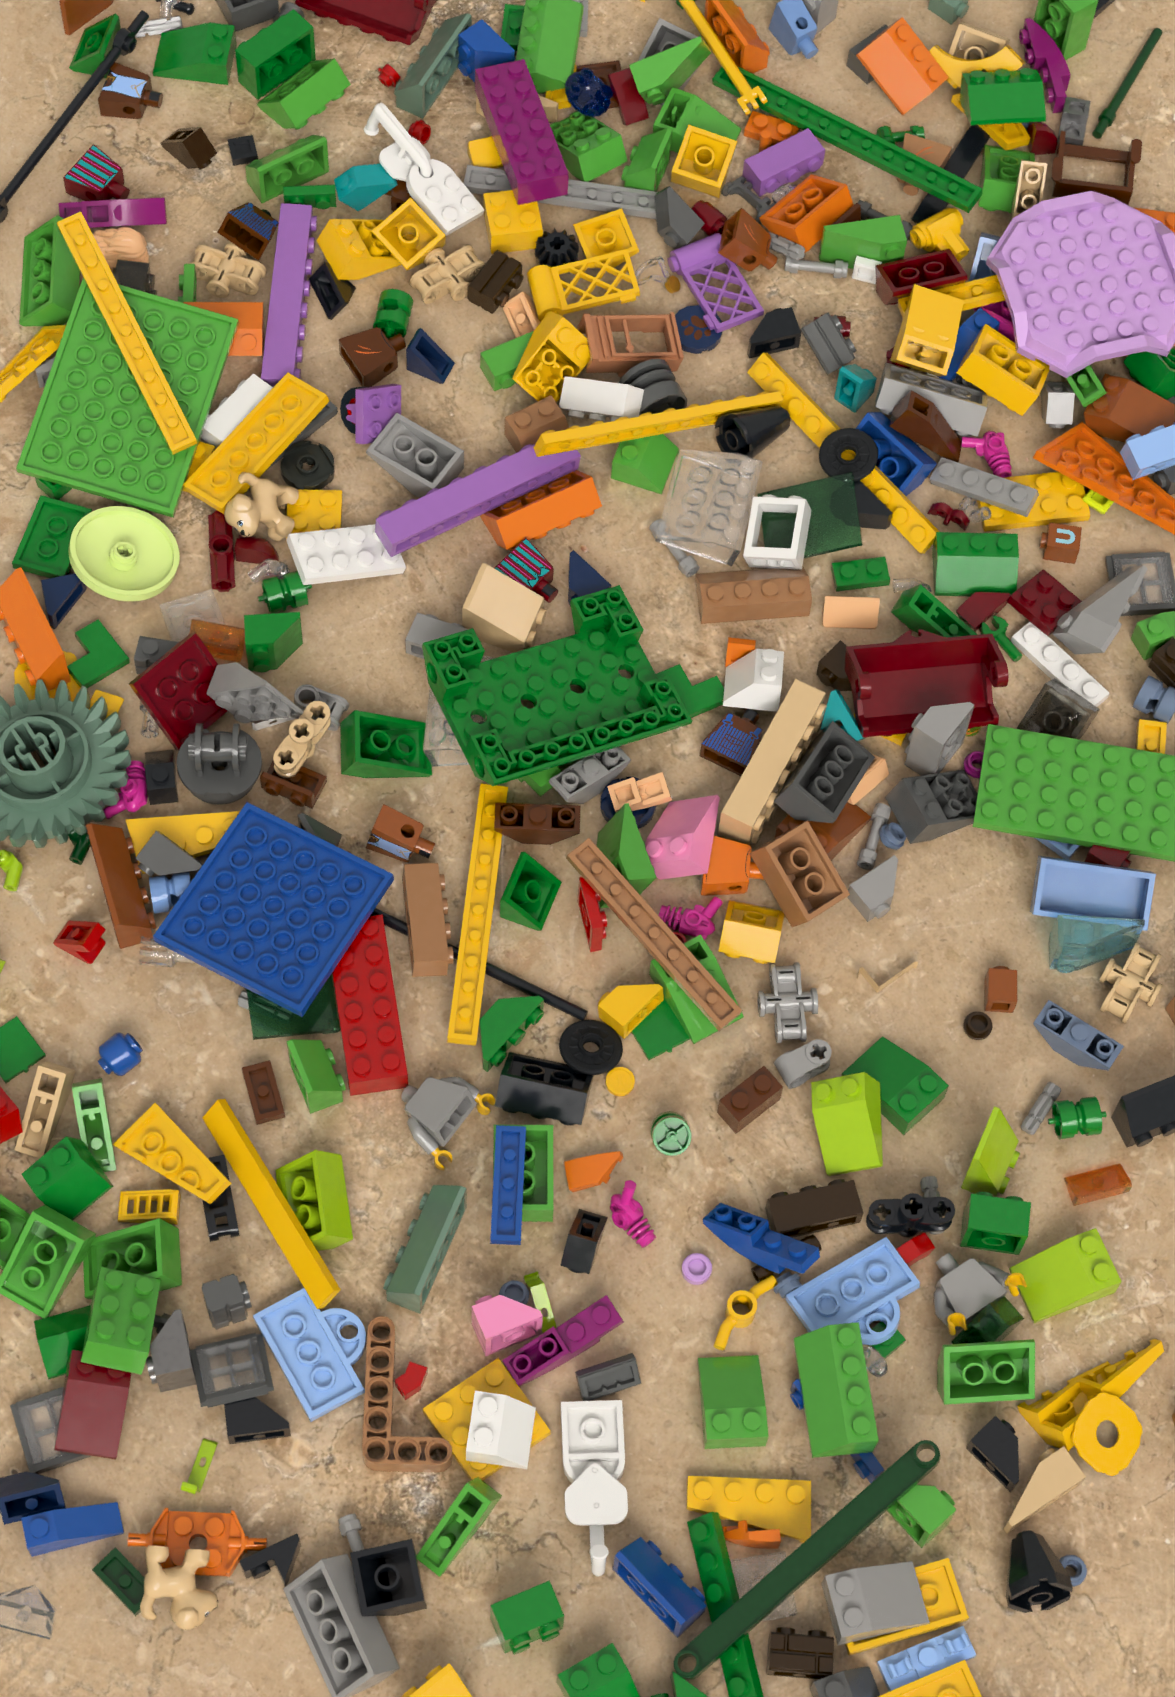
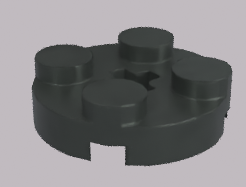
M300 441L289 446L284 452L280 467L281 475L287 485L296 489L320 490L334 479V458L331 451L325 445L319 443L318 446L311 444V441ZM307 462L308 465H315L311 470H303V463Z

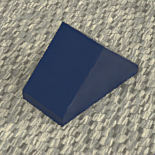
M422 328L416 331L406 348L407 370L439 384L445 382L455 365V362Z
M76 574L41 580L48 619L53 629L57 628L87 589L86 585Z

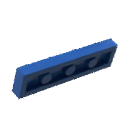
M496 1125L490 1244L521 1245L526 1127Z

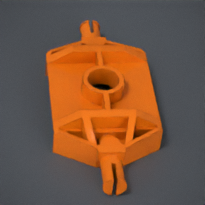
M165 1508L150 1532L147 1534L128 1533V1546L147 1547L152 1545L169 1547V1556L165 1562L161 1563L162 1568L180 1566L184 1560L185 1550L190 1549V1542L196 1537H203L207 1540L205 1550L210 1551V1558L205 1567L198 1568L195 1571V1575L230 1577L243 1555L248 1554V1550L261 1551L267 1548V1538H249V1536H245L234 1510H231V1513L169 1511L168 1508Z

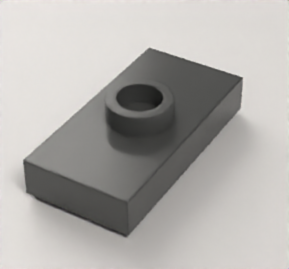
M633 1353L575 1372L583 1401H590L642 1384Z

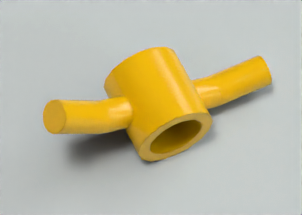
M773 1275L755 1284L749 1291L739 1290L730 1295L725 1309L726 1319L720 1325L713 1345L716 1349L725 1350L731 1330L734 1327L744 1328L753 1322L757 1310L756 1300L760 1295L778 1284ZM744 1304L750 1311L745 1315H739L732 1306Z

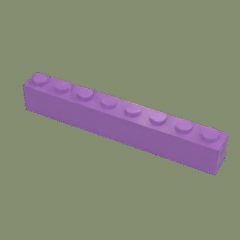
M281 203L261 372V379L272 387L287 372L301 380V369H297V364L303 361V347L300 346V340H305L306 325L302 324V318H307L308 302H304L305 296H310V281L307 280V275H312L313 259H309V254L315 251V237L311 236L312 232L317 231V216H313L312 205Z
M528 444L511 456H502L492 465L487 467L481 466L464 478H455L445 487L440 489L434 488L417 500H408L398 509L383 512L376 518L375 533L390 557H393L577 470L580 463V453L578 450L537 457L533 448L534 445Z

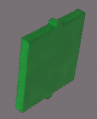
M665 998L632 1030L633 1036L648 1061L666 1051L671 1053L672 1048L690 1040Z
M17 1016L0 1027V1077L6 1084L22 1072L27 1073L29 1067L46 1057V1054Z

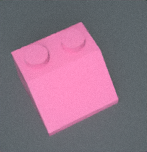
M492 1295L484 1296L475 1302L476 1305L472 1306V1326L485 1356L542 1334L543 1315L538 1309L502 1295L492 1297Z

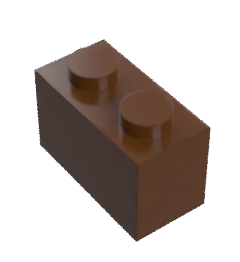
M763 1066L719 1100L717 1113L737 1134L781 1099L783 1086Z

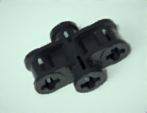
M915 1193L907 1194L902 1199H880L870 1205L866 1224L869 1230L875 1234L898 1233L907 1238L914 1237L918 1232H942L950 1227L955 1215V1206L946 1197L923 1198ZM936 1211H941V1214L945 1217L940 1218L939 1213H936ZM881 1213L882 1218H885V1220L881 1221L876 1214Z

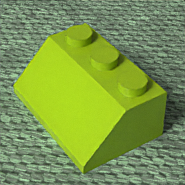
M314 1150L275 1170L278 1187L317 1251L334 1249L353 1240L342 1155Z

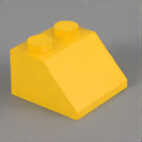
M688 125L671 171V182L719 198L729 172L737 141Z
M411 197L372 230V234L406 270L424 263L425 257L432 250L445 246L446 235Z
M729 900L718 952H723L731 958H740L741 956L752 958L753 961L761 964L775 963L784 920L783 911Z

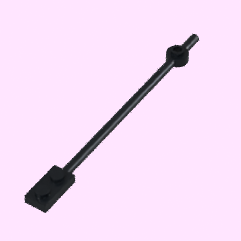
M141 10L127 29L121 28L117 32L111 51L1 193L0 223L7 217V203L118 57L133 52L137 44L135 35L149 18L145 11Z

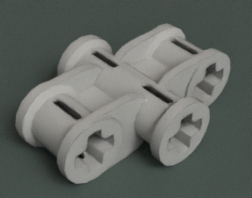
M794 962L793 965L789 966L769 964L771 993L764 994L763 991H758L759 1017L774 1013L776 1043H781L782 1040L800 1039L801 1042H806L807 1027L804 1012L811 1011L812 1014H818L817 989L811 988L810 991L802 992L799 962Z

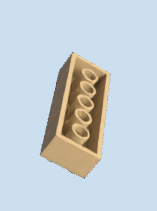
M797 679L794 680L721 812L717 837L750 846L752 843L757 844L764 831L762 826L765 820L769 822L775 812V798L798 765L801 754H805L811 745L813 732L818 733L821 728L823 715L827 708V705L824 704L825 692Z

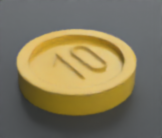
M616 1067L608 1072L605 1083L611 1094L625 1096L633 1090L635 1078L629 1069Z

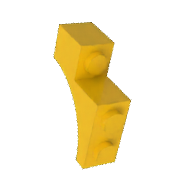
M935 45L929 51L948 75L947 82L955 89L958 87L961 89L962 73H971L976 70L982 71L983 69L987 72H995L999 69L1018 71L1026 63L1009 45H1006L999 52L981 59L959 58L947 53L938 45Z

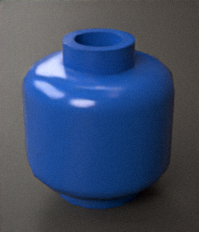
M117 1032L100 1045L99 1054L101 1059L98 1060V1063L107 1074L114 1072L118 1076H124L141 1062L140 1053L143 1049L130 1033L124 1035Z

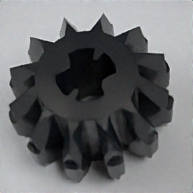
M554 228L551 234L544 231L543 237L538 238L536 241L535 257L538 259L539 265L555 267L575 262L578 259L579 245L575 242L574 235L567 236L566 230L559 233Z

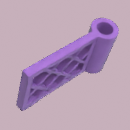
M719 233L670 251V257L667 259L671 271L682 275L704 311L703 320L710 331L714 329L716 333L764 315L762 306L735 263L718 253L722 237ZM726 263L729 268L728 275L714 271L715 267ZM699 273L707 276L703 284L694 281L691 276ZM711 277L725 281L722 289L708 285ZM728 283L739 285L741 287L740 294L727 291ZM705 292L719 295L717 303L705 300ZM726 297L737 300L735 307L731 308L720 305L722 298ZM740 302L752 305L754 310L744 312L738 310ZM717 311L730 314V319L719 323L716 318Z

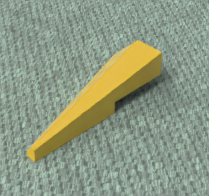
M1152 1339L1147 1348L1137 1353L1129 1350L1124 1353L1125 1359L1111 1365L1107 1361L1068 1380L1066 1387L1053 1394L1047 1390L1041 1393L1042 1399L1030 1405H1027L1025 1402L1020 1403L1017 1406L1018 1411L1046 1444L1059 1449L1064 1446L1069 1452L1074 1446L1071 1440L1074 1421L1086 1402L1100 1392L1120 1398L1164 1352L1162 1341Z

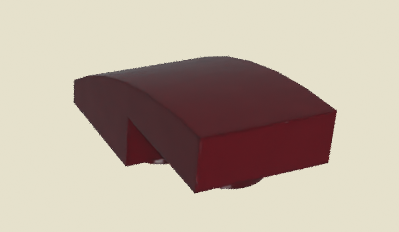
M630 67L607 74L613 98L618 103L623 125L648 119L649 114L645 100L638 92Z

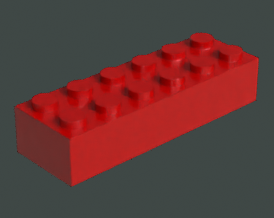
M375 915L368 918L332 972L350 1096L402 1089L408 1086L407 1066L383 915Z

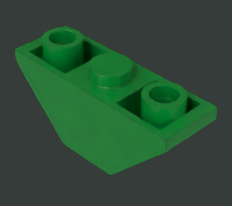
M541 996L498 999L481 1017V1053L483 1069L486 1072L493 1066L498 1067L506 1058V1051L512 1045L517 1046L523 1040L526 1034L525 1030L531 1024L536 1025L545 1013L543 1011L544 999Z

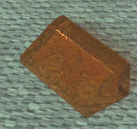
M196 619L191 620L189 634L191 632L197 633L213 658L234 662L241 661L245 645L244 628Z
M1120 1163L1064 1178L1073 1206L1127 1193L1133 1186Z

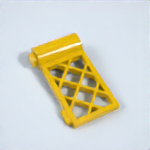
M628 249L555 267L538 265L527 272L529 287L540 322L549 311L563 316L564 314L620 301L621 304L636 301V296H640L639 286ZM625 260L626 264L621 271L610 267L613 261ZM596 266L601 270L596 277L585 273L588 267ZM570 272L576 276L569 284L560 280L559 275ZM605 272L617 276L611 285L601 281ZM580 278L591 282L586 291L575 287ZM623 279L631 283L633 288L622 291L616 287ZM596 285L607 290L604 296L596 297L591 294ZM571 292L582 296L579 302L567 305L566 298Z

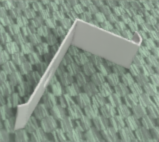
M300 715L290 716L289 718L269 719L268 721L256 724L252 723L253 730L257 731L297 719Z

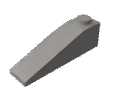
M1145 565L1126 568L1069 612L1061 616L1053 635L1074 654L1104 653L1119 632L1122 624L1118 620L1122 613L1128 612L1131 605L1127 601L1129 597L1138 591L1148 568Z

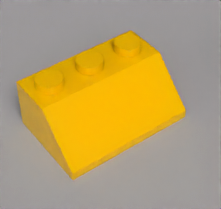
M985 324L963 357L956 373L965 381L983 390L988 396L1004 404L1009 410L1023 416L1039 396L1050 371V366L1038 359L1032 361L1017 353L1016 344Z

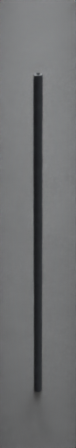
M377 908L374 909L370 916L383 915L384 925L408 936L406 922ZM447 943L448 947H453V958L457 960L459 948ZM488 962L486 963V975L530 996H541L544 999V1003L581 1021L585 1020L588 1013L587 1010Z

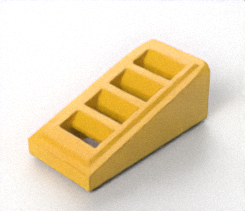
M165 1189L120 1192L118 1222L145 1223L160 1218L169 1224L178 1225L181 1200L180 1191ZM128 1200H134L133 1213L127 1214ZM140 1201H146L145 1213H139ZM152 1201H157L156 1212H151ZM164 1202H169L168 1212H163Z

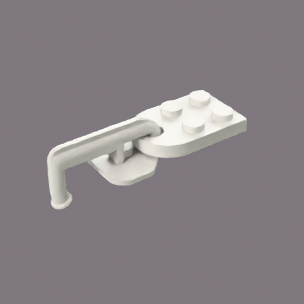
M383 103L375 105L364 127V132L370 136L377 135L379 133L378 125L381 123L395 140V143L381 151L379 155L380 164L392 178L406 182L407 190L411 197L437 227L447 236L482 216L485 209L454 171L445 163L430 159V154L420 141L409 135L386 105Z
M622 1400L561 1402L563 1469L571 1483L565 1491V1514L568 1520L575 1525H589L591 1571L595 1576L599 1577L605 1572L606 1557L609 1553L608 1548L604 1545V1525L618 1524L626 1518L628 1513L627 1490L618 1482L623 1475L625 1467Z

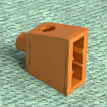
M714 836L708 873L703 874L701 895L744 894L748 889L749 878L764 880L755 862L751 861L750 853L752 847L748 844Z

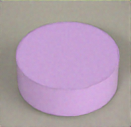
M701 1253L688 1255L682 1264V1276L688 1283L693 1285L705 1283L711 1276V1261Z

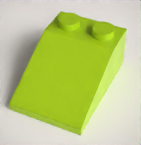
M866 1072L811 1082L812 1112L827 1175L834 1176L883 1167L880 1083Z
M994 1106L961 1186L962 1189L974 1194L977 1192H989L994 1197L997 1196V1193L1004 1194L1010 1178L1005 1176L1008 1167L1014 1169L1020 1152L1015 1151L1019 1140L1000 1108Z
M1096 1228L1070 1237L1009 1268L1011 1274L1021 1273L1024 1276L1027 1287L1018 1285L1017 1288L1033 1323L1113 1294L1122 1282Z

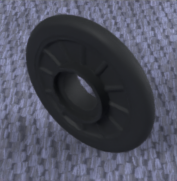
M844 428L831 433L825 438L819 450V462L822 469L828 476L840 482H855L865 478L873 471L878 460V449L874 440L867 433L854 428ZM845 450H852L856 453L854 459L847 461L841 457V453Z
M582 1020L571 1024L564 1030L559 1041L560 1054L566 1064L575 1071L587 1075H599L612 1070L619 1063L623 1053L622 1041L617 1032L609 1025L596 1020ZM592 1042L598 1046L599 1050L589 1052L584 1049L583 1045Z

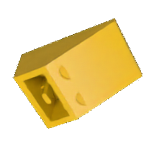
M329 219L316 241L338 280H359L401 265L372 234V230L384 220Z
M914 284L890 361L938 377L946 376L955 349L964 300Z
M549 311L534 330L512 379L537 402L552 396L557 403L561 397L565 376L576 378L591 358L587 338L563 316Z

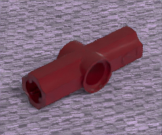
M214 511V513L208 515L211 587L219 592H229L230 589L236 587L233 527L226 522L224 514Z

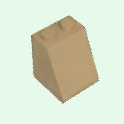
M482 563L462 607V626L465 629L473 628L480 641L511 652H518L528 647H533L537 637L536 627L538 624H543L547 610L544 609V597L488 564Z

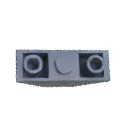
M1048 1000L1033 1023L1055 1052L1078 1066L1109 1071L1124 1047Z

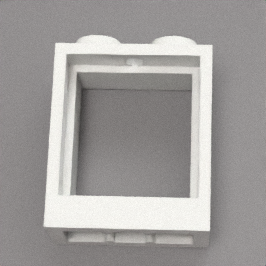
M769 494L762 497H753L743 554L749 567L802 570L812 511L806 499L800 496L778 498ZM763 512L797 513L791 548L757 547Z

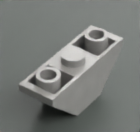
M616 747L581 759L552 777L549 783L566 802L584 804L603 792L604 788L624 770L631 759L620 747Z

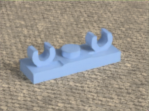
M961 1626L884 1658L876 1664L890 1692L962 1660L972 1659L976 1657V1653L964 1626Z

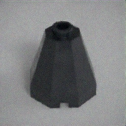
M1033 1531L1018 1533L1016 1538L1012 1539L1010 1546L1006 1587L1008 1608L1028 1613L1033 1612L1032 1605L1041 1604V1611L1050 1610L1070 1600V1592L1073 1590L1071 1578L1044 1537Z

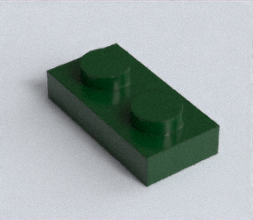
M115 1547L92 1571L136 1617L141 1612L140 1604L144 1595V1577Z

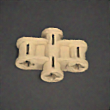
M228 242L225 245V252L206 245H198L196 247V256L193 262L189 264H195L198 280L208 282L206 288L209 293L219 298H226L230 288L247 295L257 294L259 290L258 284L267 273V269L263 264L247 259V253L232 242Z
M470 245L460 248L447 257L442 248H436L425 257L424 263L427 267L417 271L411 277L409 283L412 288L419 291L422 295L421 299L425 304H431L451 292V298L454 301H460L468 296L469 282L476 277L486 263L477 258L474 254V248Z
M311 702L307 705L303 714L291 723L289 735L283 739L273 755L274 769L280 777H293L306 759L313 756L315 744L321 740L331 724L330 709L325 702ZM291 759V764L288 762L284 765L281 764V760L287 761Z
M1136 942L1124 967L1116 964L1115 960L1111 958L1099 981L1102 983L1107 981L1114 986L1109 991L1100 1011L1103 1013L1108 1011L1121 1018L1122 1022L1126 1024L1138 999L1147 1002V1006L1151 1008L1163 985L1161 983L1156 985L1148 980L1155 971L1162 955L1159 953L1155 955L1141 948L1140 943Z

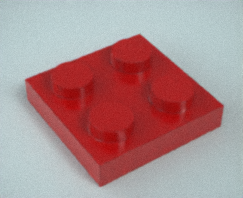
M579 877L577 902L590 952L602 950V939H606V914L604 910L600 911L598 902L601 901V897L583 877Z

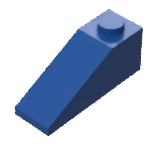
M981 308L971 315L958 329L955 349L947 375L939 378L953 381L956 378V372L963 357L982 327L987 324L998 331L1000 322Z
M118 1502L50 1510L21 1518L27 1549L31 1557L124 1534Z

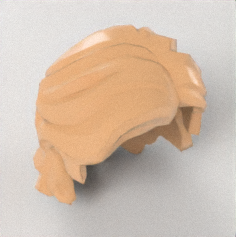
M122 227L118 229H98L93 233L111 271L113 268H118V272L134 274L147 269L149 253L146 248L145 238L140 232L130 227Z

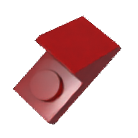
M69 920L53 944L85 963L92 964L106 944L105 940L101 938L106 929L99 922Z

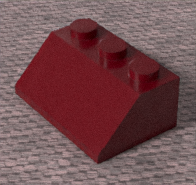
M950 249L875 265L876 292L884 305L898 304V299L910 296L914 284L936 290L965 283L968 280L967 273Z

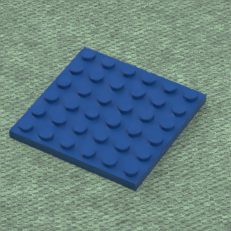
M246 802L153 935L156 943L303 1017L394 881V876L392 873Z

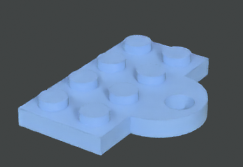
M885 1237L786 1294V1301L808 1333L827 1325L859 1322L862 1344L876 1345L887 1341L894 1335L900 1321V1307L897 1301L920 1288V1282L889 1239ZM874 1321H882L885 1323L886 1329L882 1332H875L869 1325Z
M303 1288L253 1315L254 1321L310 1422L365 1393L364 1387L352 1368V1365L361 1358L366 1347L364 1325L354 1313L341 1308H331L321 1312L320 1309L316 1308L307 1291ZM346 1325H353L357 1328L358 1333L352 1339H345L340 1334L341 1329Z

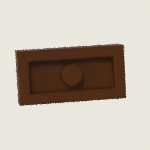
M270 1060L242 1067L256 1124L259 1125L285 1118L284 1108Z

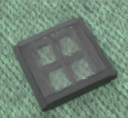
M1170 553L1112 554L1105 557L1109 581L1130 566L1145 565L1148 568L1138 591L1129 597L1127 601L1131 605L1128 612L1122 613L1121 616L1153 615L1175 611V579Z
M248 1334L196 1346V1349L190 1350L201 1407L207 1406L210 1408L269 1394L268 1392L274 1391L262 1334Z
M64 1387L10 1405L29 1472L41 1474L91 1457L89 1455L54 1450Z

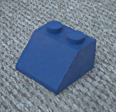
M482 19L458 34V68L464 76H468L473 82H475V69L515 61V50Z

